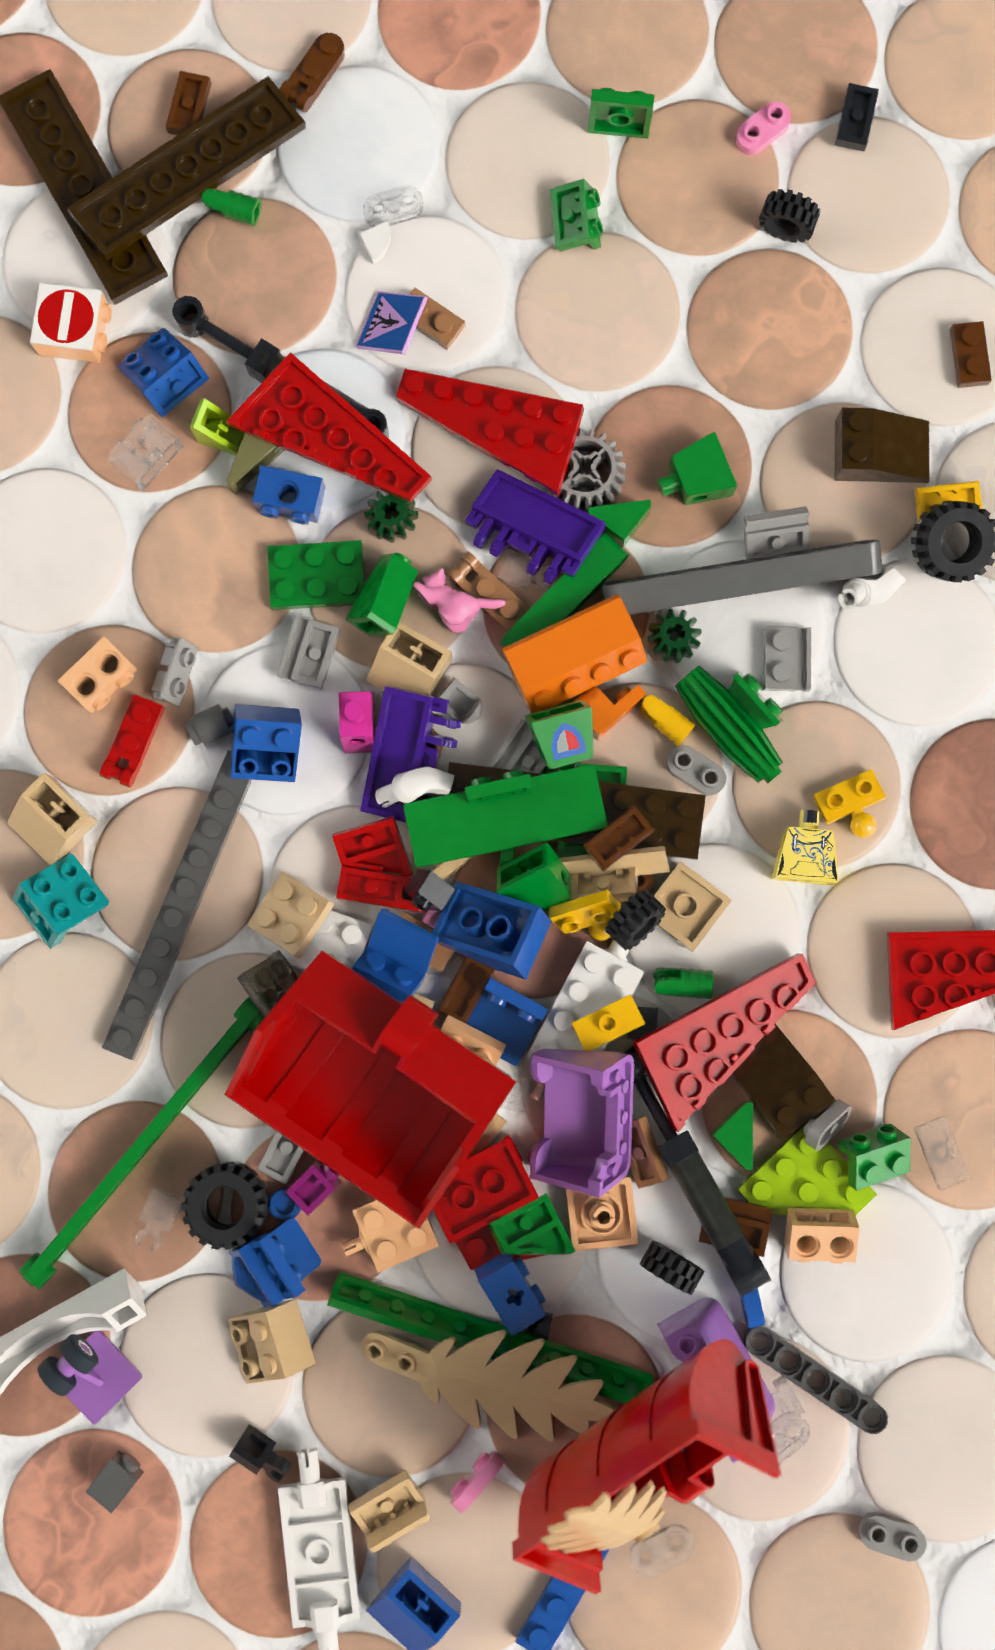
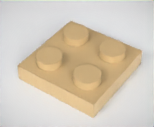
M680 861L654 894V897L666 908L665 915L657 926L691 952H694L732 900Z
M281 871L247 925L294 957L300 959L335 904Z

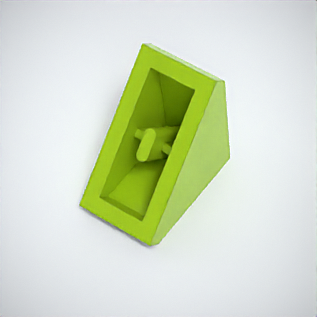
M205 398L200 399L190 425V429L198 443L237 455L245 434L228 426L226 421L232 416L231 414Z

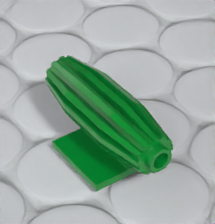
M697 666L675 685L689 711L698 724L733 763L757 783L764 779L768 784L782 772L778 766L783 761L763 729L777 726L782 722L783 719L779 715L783 710L771 697L767 700L763 698L758 692L762 686L750 673H747L745 676L742 672L735 674L728 690L701 666Z

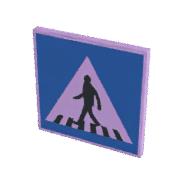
M378 291L355 347L363 350L405 355L428 298L421 295Z

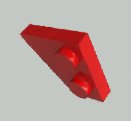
M394 815L333 833L332 838L343 867L355 869L362 867L373 872L382 873L386 871L398 873L404 877L413 875Z

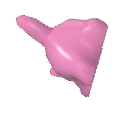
M440 568L436 573L423 577L421 583H413V587L417 591L416 595L429 608L439 610L438 614L441 616L440 619L443 624L453 633L465 632L468 624L476 617L481 608L497 609L503 607L506 603L503 599L475 598L468 593L448 587L445 582L446 575L443 568Z

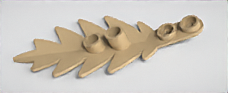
M383 1330L369 1332L361 1343L362 1352L369 1361L420 1382L424 1393L434 1404L440 1401L441 1392L450 1406L475 1429H479L481 1426L480 1403L489 1417L512 1439H517L519 1436L516 1410L536 1432L548 1441H553L555 1438L553 1415L568 1427L582 1434L590 1428L589 1420L600 1421L617 1409L595 1398L604 1384L603 1380H585L560 1386L576 1363V1355L547 1362L524 1374L544 1345L545 1340L543 1338L513 1348L492 1361L490 1358L505 1337V1330L496 1331L461 1346L451 1354L449 1352L456 1341L455 1337L443 1340L430 1352L420 1348L415 1343H407L395 1338Z
M650 1481L635 1497L636 1487L634 1483L629 1484L618 1497L611 1501L607 1492H605L590 1507H579L565 1512L564 1517L566 1521L547 1527L551 1535L544 1536L541 1540L543 1544H546L548 1551L561 1549L563 1554L596 1548L598 1551L619 1547L632 1539L638 1544L660 1528L658 1522L665 1513V1509L661 1505L665 1498L666 1490L664 1487H661L652 1496L655 1485Z

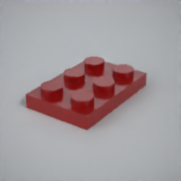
M508 1137L467 1158L433 1208V1211L451 1244L538 1199L539 1196Z

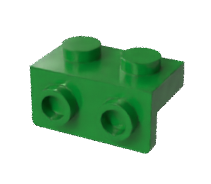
M882 1124L877 1128L862 1133H855L838 1141V1148L848 1155V1185L856 1191L910 1172L911 1138L892 1124Z

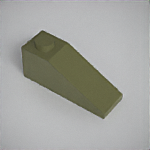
M245 433L226 480L231 491L235 495L259 474L261 465L268 466L285 449Z

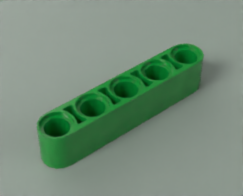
M607 533L603 534L597 540L574 577L572 578L564 574L504 635L500 643L506 647L574 615L597 592L602 584L623 565L629 557V553Z

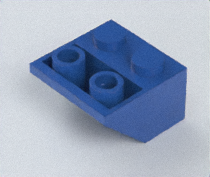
M235 704L231 745V778L295 782L302 729L299 709Z
M411 1556L366 1608V1611L406 1649L428 1650L441 1640L460 1617L461 1601Z

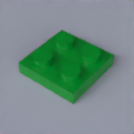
M612 88L592 89L588 133L648 139L655 94H646L643 91L622 92L615 91Z

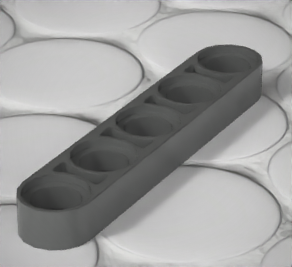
M763 1325L746 1330L744 1344L753 1356L869 1434H878L886 1428L888 1415L878 1402L768 1327ZM756 1332H764L769 1338L768 1345L762 1350H756L751 1346V1337ZM792 1351L795 1353L796 1363L792 1368L784 1369L780 1367L778 1358L782 1352ZM820 1370L823 1372L824 1382L820 1387L812 1388L808 1386L806 1378L810 1371ZM841 1389H848L852 1393V1401L845 1407L837 1406L835 1403V1394ZM869 1408L878 1409L880 1413V1420L874 1426H867L863 1422V1414Z

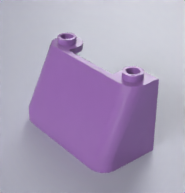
M540 1049L532 1054L529 1070L535 1081L545 1082L544 1138L529 1151L530 1178L600 1198L626 1176L630 1167L634 1086L633 1057L620 1052Z
M705 1297L699 1299L657 1323L672 1354L682 1362L710 1343L720 1339L732 1341L746 1359H751L724 1308L713 1298ZM762 1379L771 1420L775 1412V1402ZM729 1456L732 1463L737 1461V1459Z

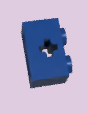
M500 1254L475 1269L480 1286L511 1336L546 1316L542 1306L546 1299L537 1284L532 1286L529 1284L526 1276L530 1273L520 1256L514 1259L512 1255ZM514 1288L517 1292L512 1294L509 1289Z

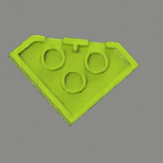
M809 1121L799 1127L736 1188L748 1202L774 1208L772 1215H787V1207L854 1209L855 1215H857L877 1196L870 1186L856 1191L848 1185V1163L829 1143L819 1151L805 1144L806 1136L803 1134V1131Z

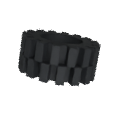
M778 189L777 192L773 190L767 195L759 217L760 226L765 227V232H772L771 236L775 238L780 236L783 241L790 239L791 243H796L798 239L802 243L805 240L811 239L820 215V208H817L818 204L816 202L811 203L812 199L810 197L803 198V193L798 192L796 195L793 194V190L787 189L786 193L783 189Z
M648 890L638 891L635 896L632 895L628 898V902L620 906L619 911H615L614 917L609 919V925L605 928L606 933L625 951L631 950L634 946L639 945L641 940L644 941L650 932L652 933L655 930L654 927L662 921L661 918L664 917L666 908Z
M654 1240L651 1241L639 1263L656 1277L661 1278L664 1282L689 1295L693 1294L705 1272L695 1263Z

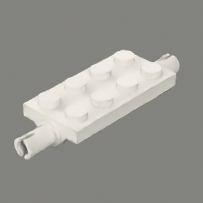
M614 939L609 948L604 950L586 941L528 1051L527 1058L531 1059L532 1054L540 1049L584 1050L571 1023L629 994L632 996L644 974V971L627 963L628 960L625 957L629 950L625 951ZM607 1043L591 1051H604ZM538 1082L530 1097L539 1100L545 1089V1082ZM543 1096V1098H542L541 1101H540V1102L543 1103V1104H544V1096Z
M306 1448L296 1452L300 1482L283 1484L278 1487L292 1627L312 1628L313 1632L317 1633L318 1650H339L337 1629H339L340 1624L346 1621L360 1620L361 1618L351 1518L348 1508L346 1476L330 1479L320 1478L318 1448H310L308 1456Z

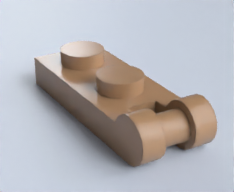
M467 551L461 558L462 562L456 568L452 567L446 573V576L462 592L468 593L475 598L505 600L506 603L503 607L481 609L508 632L530 608L485 568L472 553ZM470 571H473L477 577L470 583L465 579V576Z

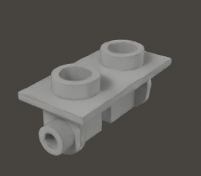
M181 637L178 639L171 638L170 643H166L160 665L169 667L168 672L158 670L153 687L151 688V691L154 692L153 699L162 702L166 700L180 707L182 697L186 692L187 682L192 666L195 664L199 648Z

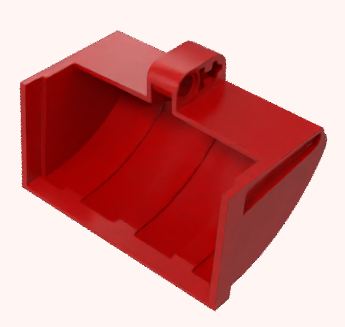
M321 950L256 1028L224 1095L420 1229L509 1095L516 1081L511 1079L512 1076L435 1025L434 1021L439 1013L411 994L403 1003L332 954H327Z
M728 1339L714 1341L540 1462L529 1476L521 1496L518 1513V1538L512 1542L513 1560L597 1595L601 1592L602 1551H598L596 1548L563 1554L561 1549L548 1551L546 1544H543L541 1540L542 1537L551 1535L547 1527L566 1521L564 1513L568 1510L590 1507L605 1492H607L611 1501L618 1497L631 1483H634L636 1487L635 1497L650 1481L655 1485L652 1496L661 1487H664L666 1490L665 1498L670 1496L682 1504H688L714 1486L713 1465L727 1455L775 1479L781 1476L759 1366L753 1360L746 1359L732 1341Z

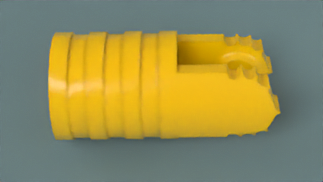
M650 694L644 697L641 702L640 710L643 715H646V718L654 724L653 727L658 729L670 741L674 742L677 747L696 726L672 705L669 707L661 699H657V696L655 697Z

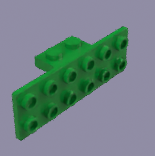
M591 764L530 777V774L523 775L522 770L504 773V779L491 782L490 777L474 779L471 781L472 786L465 787L463 792L404 804L403 807L415 866L421 868L604 829L607 827V820L595 766Z

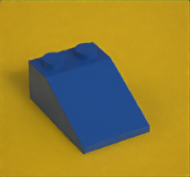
M455 881L453 886L455 891L443 908L432 931L434 935L439 937L437 944L497 971L526 980L552 921L540 906Z

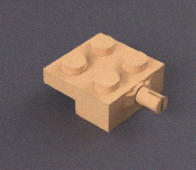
M374 1199L352 1210L359 1226V1237L342 1243V1248L345 1250L344 1253L347 1257L365 1249L372 1257L379 1273L434 1249L440 1244L428 1217L420 1229H418Z

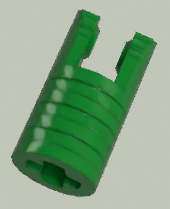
M213 188L205 189L201 194L202 203L212 208V210L215 209L218 212H222L224 218L249 224L250 226L257 224L261 212L260 198L244 195V193L229 190L226 193L214 190Z
M659 967L653 972L655 979L653 985L658 994L688 998H712L713 970Z

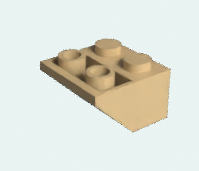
M399 622L394 634L387 635L381 644L366 682L384 692V687L389 685L432 696L453 661L452 652Z
M43 772L21 794L7 824L48 864L52 865L61 860L91 830L98 820L55 778Z
M297 1299L281 1301L275 1307H261L228 1319L230 1336L235 1344L240 1360V1370L245 1377L246 1384L285 1379L316 1364Z

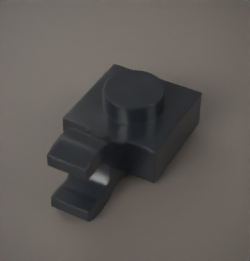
M250 1424L229 1455L230 1458L255 1475L263 1468L266 1475L277 1483L281 1481L291 1466L289 1460L272 1451L277 1442Z

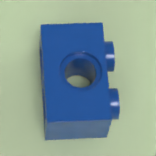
M261 465L252 502L256 510L260 511L259 513L262 516L276 519L280 515L290 517V520L297 524L308 525L309 522L318 523L326 487L321 477ZM288 492L297 494L292 502L285 503L281 501L282 496Z

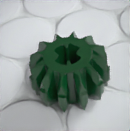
M378 490L376 494L379 501L369 499L367 503L371 509L365 511V518L370 520L367 524L369 531L377 530L376 536L379 540L384 538L386 534H388L389 542L392 543L395 541L396 534H399L400 538L405 540L407 538L405 529L414 531L416 526L413 520L419 517L418 511L413 510L416 506L415 501L413 500L410 503L389 493L387 496H384L383 492ZM392 511H396L397 518L394 519L393 516H391L392 519L390 520L386 518L387 512L392 514Z
M672 608L668 610L667 618L659 613L656 616L657 623H651L648 628L654 633L648 636V643L657 644L653 648L652 653L656 655L661 651L665 652L662 658L664 662L668 661L670 655L674 656L675 663L681 662L682 654L690 659L693 656L691 648L698 649L701 644L696 637L701 635L702 630L692 628L697 619L692 617L686 621L685 616L687 612L685 610L680 612L679 617L675 616V611ZM673 630L679 632L676 642L669 639Z

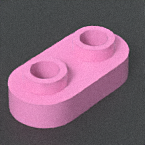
M771 102L742 123L736 135L738 149L744 154L755 155L787 131L791 120L789 108L783 103ZM771 114H777L781 118L775 119ZM754 132L757 134V136L751 137L748 135V133Z
M486 1451L483 1452L473 1464L472 1468L475 1471L467 1480L462 1477L450 1491V1494L453 1496L450 1504L460 1513L464 1512L496 1476L505 1460L496 1451L490 1454Z

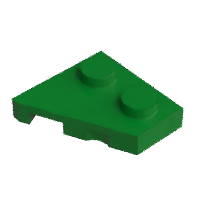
M547 1193L487 1225L502 1255H569L576 1252Z

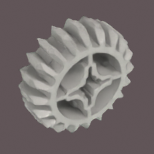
M579 428L568 464L571 472L568 474V479L562 484L559 497L555 494H552V496L558 499L563 498L562 501L568 504L571 503L578 509L580 506H585L586 513L587 509L592 507V505H595V507L604 506L603 500L606 503L612 504L614 502L613 494L619 495L621 493L622 487L619 484L625 483L626 476L622 472L626 470L627 466L626 463L620 462L623 458V452L614 451L617 443L611 441L606 444L607 435L605 433L601 434L599 439L595 438L594 429L589 431L588 436H583V430ZM578 451H590L593 453L590 455H582ZM602 461L606 462L610 473L605 484L600 481L601 476L597 472ZM583 467V471L584 468H588L590 472L588 475H585V471L583 475L578 474L579 468ZM587 487L591 492H579L575 489Z

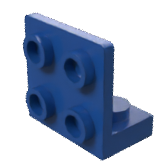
M165 328L153 333L144 344L127 354L124 360L117 365L119 370L143 393L154 410L162 418L210 379L192 352Z
M382 908L378 913L368 947L355 962L352 969L404 1003L410 994L414 996L424 982L439 937Z
M490 978L466 1024L507 1044L500 1058L517 1066L549 1009Z

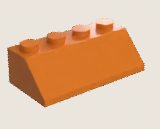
M619 594L502 648L519 695L530 713L554 707L648 662L641 638Z

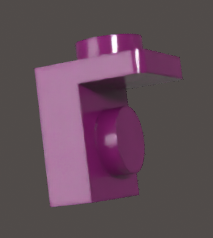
M317 1160L286 1193L308 1216L342 1182L338 1178L339 1174Z

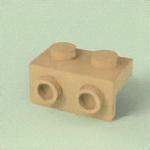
M407 1470L348 1504L349 1513L365 1534L368 1548L372 1553L390 1545L396 1539L413 1529H417L430 1519L425 1497Z

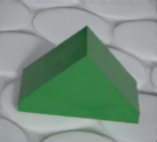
M651 499L589 507L587 513L604 521L605 529L602 534L607 533L624 548L649 515Z
M742 1101L710 1134L742 1168L753 1170V1103Z

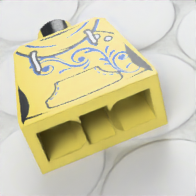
M800 810L799 827H787L783 830L771 880L830 886L838 883L834 832L818 829L819 811Z

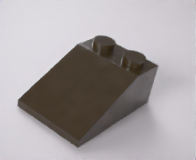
M842 407L835 420V481L928 483L929 421L875 408Z
M774 1024L776 1027L768 1035L762 1037L754 1046V1051L732 1073V1076L775 1136L784 1139L836 1100L817 1073L780 1028Z

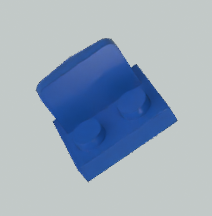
M293 1218L283 1221L265 1234L253 1236L243 1245H238L229 1251L232 1257L235 1285L254 1299L259 1300L264 1308L275 1307L284 1299L297 1298L306 1291L301 1283L303 1278L321 1264V1258L299 1223Z

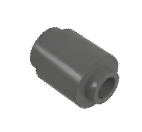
M217 704L191 716L192 720L185 722L196 746L201 743L207 745L232 733L233 716L228 707L222 709L220 704Z

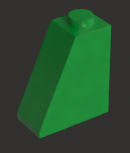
M397 552L381 555L345 620L370 637L393 635L418 573V570L410 565L411 561L406 556Z

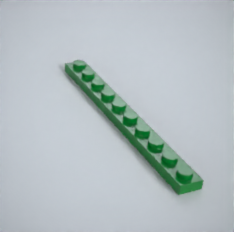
M338 1272L327 1306L439 1343L449 1337H455L456 1341L452 1346L455 1348H460L487 1334L505 1330L506 1335L491 1356V1360L513 1348L538 1339L521 1331L511 1336L506 1326L342 1272ZM545 1340L544 1345L526 1370L529 1372L547 1362L576 1355L577 1361L562 1383L569 1384L585 1380H603L604 1384L597 1395L624 1404L649 1387L654 1377L652 1374L549 1340Z

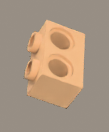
M103 636L58 682L85 709L92 713L94 710L98 711L104 708L111 700L110 695L118 687L123 688L128 685L134 677L133 673L137 669ZM113 659L118 660L116 670L106 673L105 666L107 662ZM93 681L95 683L93 692L89 695H83V686L87 682Z
M787 1207L784 1243L789 1260L803 1263L829 1261L835 1264L856 1262L860 1227L854 1209Z

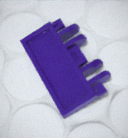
M496 469L471 506V512L465 519V524L475 529L478 528L483 519H486L473 539V546L479 549L483 548L494 530L499 531L495 541L491 544L489 553L495 557H498L507 545L530 556L538 545L539 548L528 563L526 572L535 576L548 556L553 558L544 574L543 580L550 585L555 581L560 572L572 578L574 577L605 529L604 521L499 469Z
M389 685L384 687L360 811L385 818L394 815L397 821L407 823L403 807L407 803L398 801L389 807H382L383 803L378 804L375 794L377 789L391 784L397 774L426 766L436 768L439 749L427 747L426 742L448 748H457L458 741L454 738L431 733L433 723L450 729L461 728V720L432 713L435 711L446 714L449 705L448 699ZM420 796L419 798H417V799H415V800H413V801H411V802L421 801V800L430 799V798H429V797H425V796Z

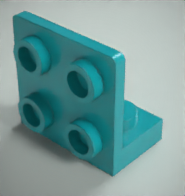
M69 854L19 883L12 898L50 949L61 943L68 930L106 908L109 904V900L73 854Z

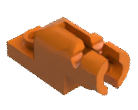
M639 684L632 690L626 687L614 698L617 702L614 705L598 687H594L581 693L572 702L583 699L591 706L593 737L598 740L639 705L647 693Z

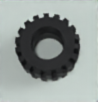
M945 501L941 505L935 504L930 507L931 511L929 513L924 512L919 517L922 519V522L920 524L915 523L913 530L917 531L916 537H911V544H915L916 547L915 550H912L913 557L919 559L917 562L918 566L921 569H925L926 574L931 577L954 583H961L963 580H974L975 575L982 576L987 572L984 567L986 565L992 566L995 562V559L991 557L993 552L995 553V519H989L991 513L986 509H980L978 504L965 501ZM959 522L968 531L969 545L961 557L952 561L948 560L942 552L941 538L944 531L951 524Z
M234 1162L219 1163L201 1171L199 1175L190 1181L191 1185L185 1189L183 1194L186 1197L185 1202L181 1203V1211H185L186 1215L182 1218L184 1225L189 1224L191 1228L188 1231L192 1237L195 1235L199 1237L200 1240L198 1242L203 1246L210 1244L212 1245L211 1249L216 1250L220 1248H225V1250L233 1249L235 1246H241L263 1227L266 1222L265 1217L269 1214L267 1202L270 1197L269 1193L265 1192L264 1187H266L264 1180L260 1181L257 1177L258 1173L254 1169L250 1171L247 1169V1165L241 1163L238 1165L234 1164ZM229 1186L241 1195L244 1203V1212L238 1222L230 1225L223 1224L212 1216L209 1210V1197L211 1192L217 1187Z

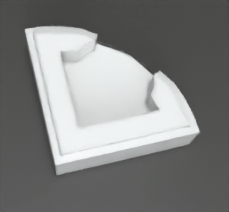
M388 221L360 233V238L373 264H376L385 256V252L389 247L391 233Z

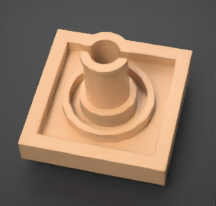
M630 1176L624 1177L600 1198L566 1189L571 1242L575 1251L639 1244Z

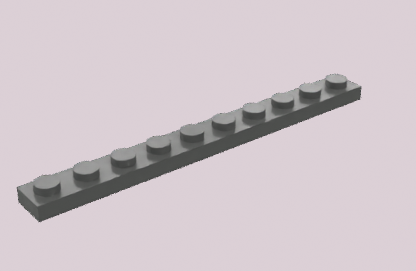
M230 750L225 755L102 1046L103 1049L130 1060H134L252 781L251 779L231 778Z

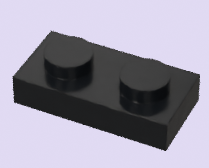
M853 83L848 84L835 146L865 152L879 89Z

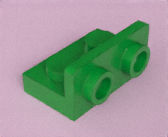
M584 178L551 188L555 248L560 252L585 244H589L594 249L601 248L600 236H603V226L598 218V207H600L601 201L597 189L593 188Z

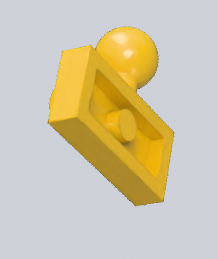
M870 769L815 793L812 798L826 825L851 815L850 827L853 834L859 838H868L874 834L877 824L874 817L864 813L863 809L885 800L886 795L873 770Z
M606 889L549 907V919L564 934L574 933L588 927V932L592 938L603 941L610 937L606 933L605 928L609 925V919L614 917L615 911L620 910L621 904Z

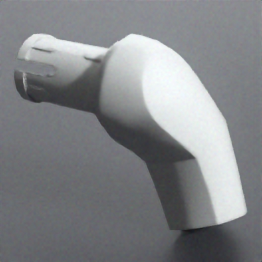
M890 566L875 578L857 577L848 580L843 586L842 593L838 596V601L845 609L881 604L886 602L906 580L893 566Z
M428 766L397 774L391 784L377 789L375 797L379 805L383 803L382 807H389L398 801L409 803L425 793L442 796L448 795L453 784L454 775Z

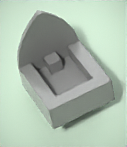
M455 677L437 696L449 700L447 713L453 718L461 720L462 724L475 722L481 716L482 700Z

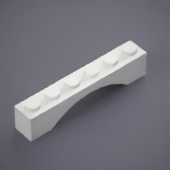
M124 1268L1 1336L0 1395L22 1368L40 1353L54 1344L65 1340L69 1335L103 1330L118 1332L147 1316L141 1287Z

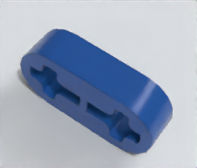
M758 1288L743 1297L740 1295L748 1329L765 1325Z

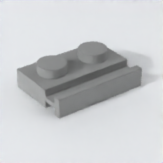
M807 507L744 516L745 558L751 559L809 549V511Z
M295 615L277 672L278 678H284L322 690L338 641L340 628L310 619H303Z
M765 626L763 691L810 692L811 627Z
M520 720L488 767L516 771L522 770L539 774L543 771L546 765L541 759L525 720Z

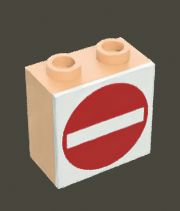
M40 283L30 343L39 356L100 363L101 353H105L107 349L105 328L106 323H110L112 318V306L108 303L102 290Z

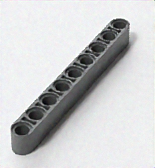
M862 540L610 581L602 584L603 599L606 600L619 594L630 615L875 575L883 572L880 540Z

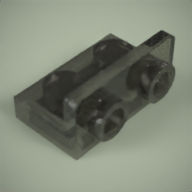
M280 950L237 977L264 1019L299 978Z

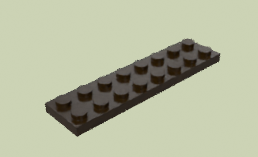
M49 69L1 94L0 104L113 304L116 305L168 277L167 271L146 235L106 261L69 215L67 207L113 177L52 70Z
M267 76L67 207L69 215L107 261L201 199V194L205 189H216L306 129L305 121L270 77Z
M449 762L448 773L454 775L449 794L465 791V787L472 786L471 781L474 779L490 777L491 782L504 779V773L516 770ZM523 771V775L530 774V777L544 775ZM598 781L607 826L635 805L655 829L653 834L633 849L665 846L666 854L669 857L698 860L706 795ZM603 829L549 841L584 845Z

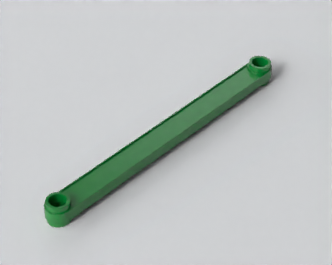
M249 996L238 1007L233 1015L237 1020L40 1255L36 1252L23 1265L19 1274L23 1276L22 1279L29 1285L40 1290L57 1271L53 1266L245 1034L249 1030L255 1032L256 1028L270 1013L261 1002Z

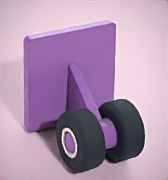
M94 1331L86 1340L76 1334L69 1335L60 1344V1351L63 1356L60 1359L49 1356L37 1368L38 1375L43 1383L55 1394L67 1396L92 1424H97L143 1377L141 1372L102 1331Z

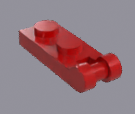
M133 695L107 759L101 766L100 777L108 780L114 778L119 780L121 785L128 788L132 787L164 713L165 707L138 695ZM121 758L129 761L125 769L118 767Z
M341 866L336 899L426 913L416 908L411 903L412 900L402 899L404 887L408 886L412 878Z

